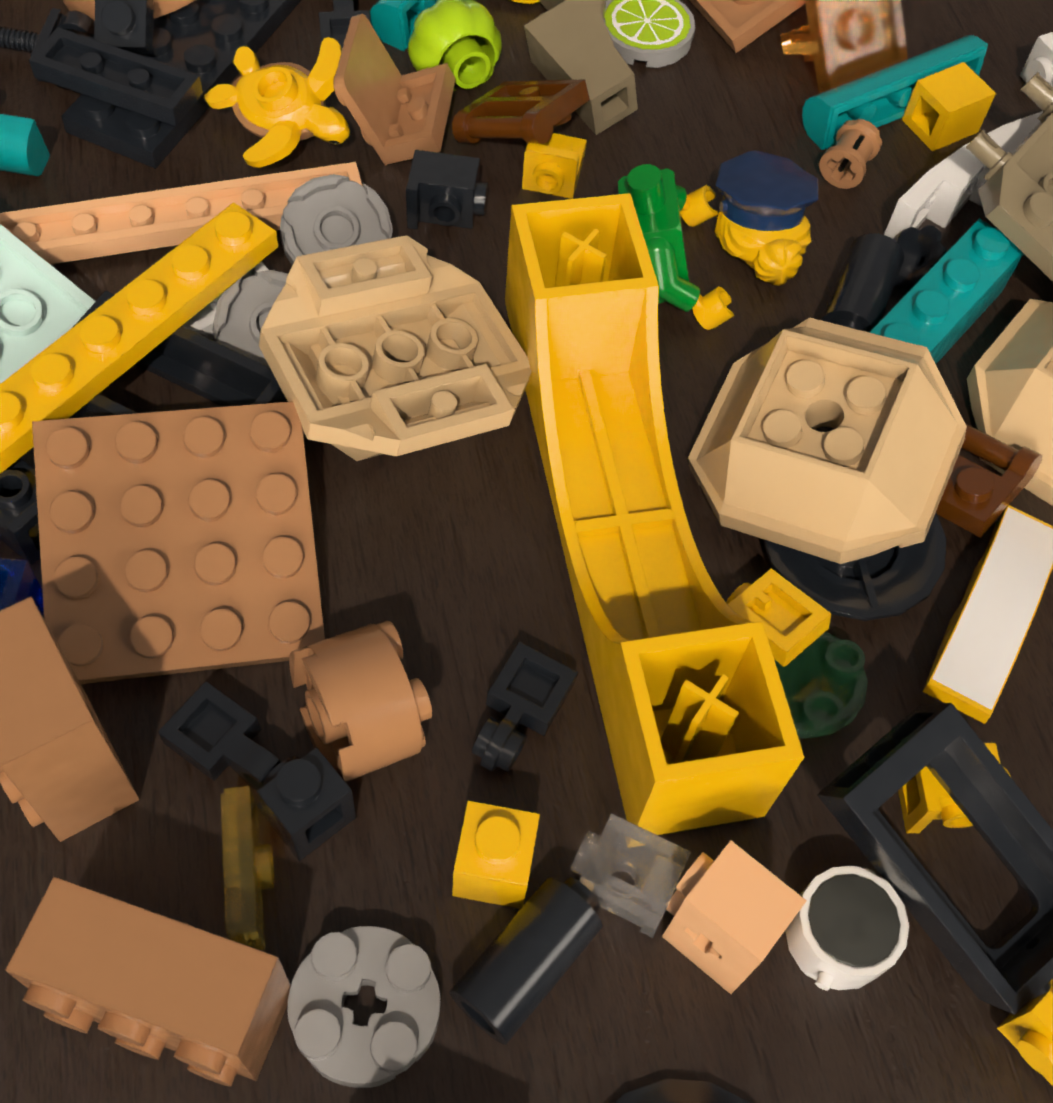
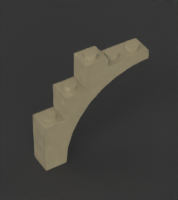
M540 0V3L548 11L524 25L531 62L547 80L585 79L590 100L576 109L575 112L593 133L598 135L638 110L635 74L615 48L604 22L607 0Z

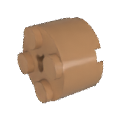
M388 620L376 625L371 623L291 651L289 656L293 687L297 688L305 684L307 685L308 691L305 692L306 706L300 708V712L314 749L316 747L345 782L420 753L422 747L426 744L421 722L432 717L431 702L419 678L408 680L400 661L403 658L401 640L396 628Z

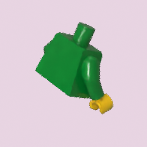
M651 164L636 166L629 172L628 176H623L618 180L619 194H631L659 285L658 303L668 302L685 312L692 309L697 321L704 329H714L734 316V313L726 307L731 304L732 299L726 290L719 286L702 297L700 295V288L689 282L681 216L691 227H695L718 215V211L712 209L708 202L715 199L716 194L710 186L705 185L687 195L684 187L676 185L673 170L668 168L660 170Z

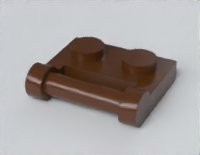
M585 79L504 81L454 116L452 121L453 135L460 143H477L481 138H523L527 143L545 144L551 139L554 126L562 125L571 120V113L590 100Z
M966 424L967 428L962 449L1005 470L1002 476H999L958 455L936 513L981 538L1033 478L1042 461V455L1027 447H1022L1018 450Z

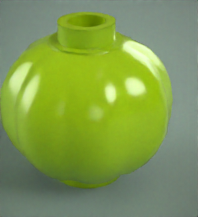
M438 0L433 6L423 10L417 16L414 22V30L409 37L408 43L409 58L417 71L440 65V61L442 64L447 63L456 78V84L465 89L477 87L491 78L502 49L501 35L494 25L493 17L481 3L474 0Z

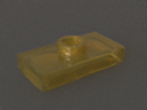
M250 786L224 789V794H221L226 934L231 941L257 950H265L262 889L275 887L271 844L260 845L258 808Z

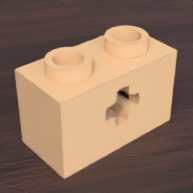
M730 841L715 861L702 852L675 887L677 890L664 907L674 917L662 937L727 992L732 994L764 960L807 900L734 842Z

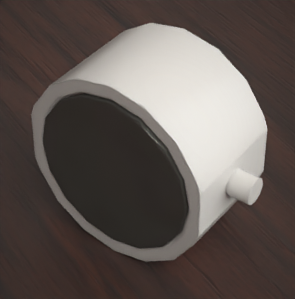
M843 866L832 867L816 876L800 894V896L807 900L785 930L791 955L799 968L807 976L816 980L815 985L826 991L830 988L847 990L863 987L895 965L907 946L909 922L904 903L886 880L877 876L874 871L868 868Z

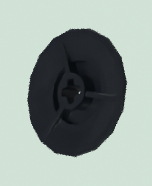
M937 513L934 515L924 542L903 548L895 546L873 556L843 564L763 539L771 566L778 574L833 615L862 621L902 615L929 597L945 570L946 536Z

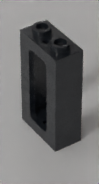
M105 291L75 325L115 294ZM183 326L135 364L223 407L288 402L270 367ZM98 394L68 419L136 414L137 412Z
M952 703L920 704L821 790L817 796L882 878L894 888L905 907L978 999L1015 1015L1030 1000L1048 992L1051 988L1050 981L1053 979V830ZM925 766H927L1031 898L1032 907L1029 914L993 946L987 947L878 810L884 802Z

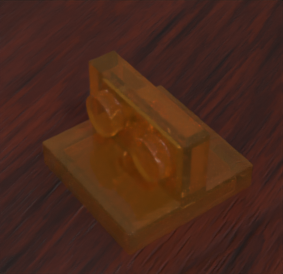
M805 0L809 25L780 35L783 55L803 54L804 61H814L819 94L908 59L901 0Z

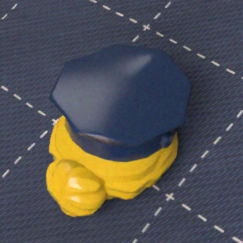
M749 151L721 163L716 187L723 196V199L719 205L720 211L717 217L715 234L720 239L723 249L731 256L744 260L754 269L757 278L772 285H784L788 279L793 278L798 272V268L802 265L803 261L801 255L806 253V247L811 243L810 223L804 214L806 207L818 200L819 179L801 169L788 158L761 151Z

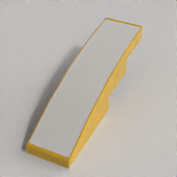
M1010 505L1003 511L996 522L986 551L972 573L963 600L950 619L922 692L943 703H952L958 711L986 724L993 713L1018 657L1053 569V526Z

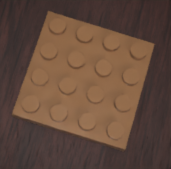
M293 402L32 421L44 620L80 684L289 661L291 651L325 640L303 429Z

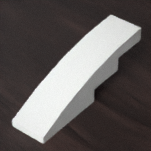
M1043 111L1002 125L987 134L1006 153L1009 151L1013 153L1027 135L1039 124L1040 121L1037 118ZM968 144L962 146L931 168L898 200L884 235L897 242L899 235L905 229L910 227L918 228L926 218L945 228L968 200L982 206L978 189L986 181L984 176L989 169L969 150L965 149Z

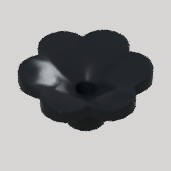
M926 225L920 230L910 227L899 235L897 243L903 249L905 259L895 288L902 289L910 284L915 286L947 253L946 247L940 243L942 233L936 226Z

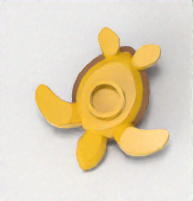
M324 38L317 62L311 72L301 65L290 62L271 63L260 67L257 56L249 47H239L235 53L233 63L241 76L232 85L219 84L205 94V101L211 108L223 109L232 107L240 123L249 132L262 138L243 154L247 165L256 168L271 165L291 154L299 141L313 136L335 145L343 143L349 137L350 128L344 116L334 107H326L325 102L326 98L334 91L333 79L343 49L334 38Z

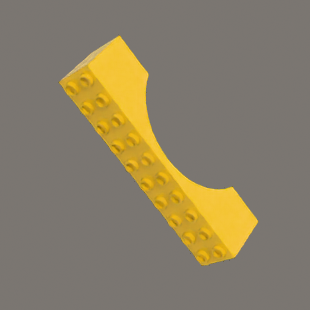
M628 193L511 205L505 305L512 333L527 355L532 371L525 390L632 840L765 817L804 759V754L763 621L751 622L743 619L724 601L703 564L688 524L674 471L664 413L658 342L659 285L631 194Z

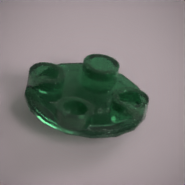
M824 632L785 667L775 660L798 738L807 739L831 735L851 724L864 706L868 680L864 671L865 655L858 644L849 640H840L828 632Z

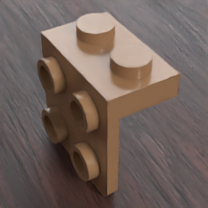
M359 14L351 17L337 71L333 79V85L339 102L343 106H347L360 126L365 142L373 146L384 165L412 159L415 150L441 151L456 80L448 64L445 63L401 75L366 15Z

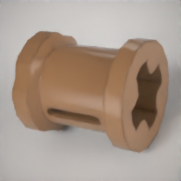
M864 119L848 120L842 124L836 135L837 143L835 146L828 148L820 159L819 168L822 176L835 187L843 189L856 187L865 176L867 161L877 156L883 143L878 128ZM862 135L864 139L856 150L853 146L858 137ZM844 158L848 159L849 161L843 171L839 172L838 168Z

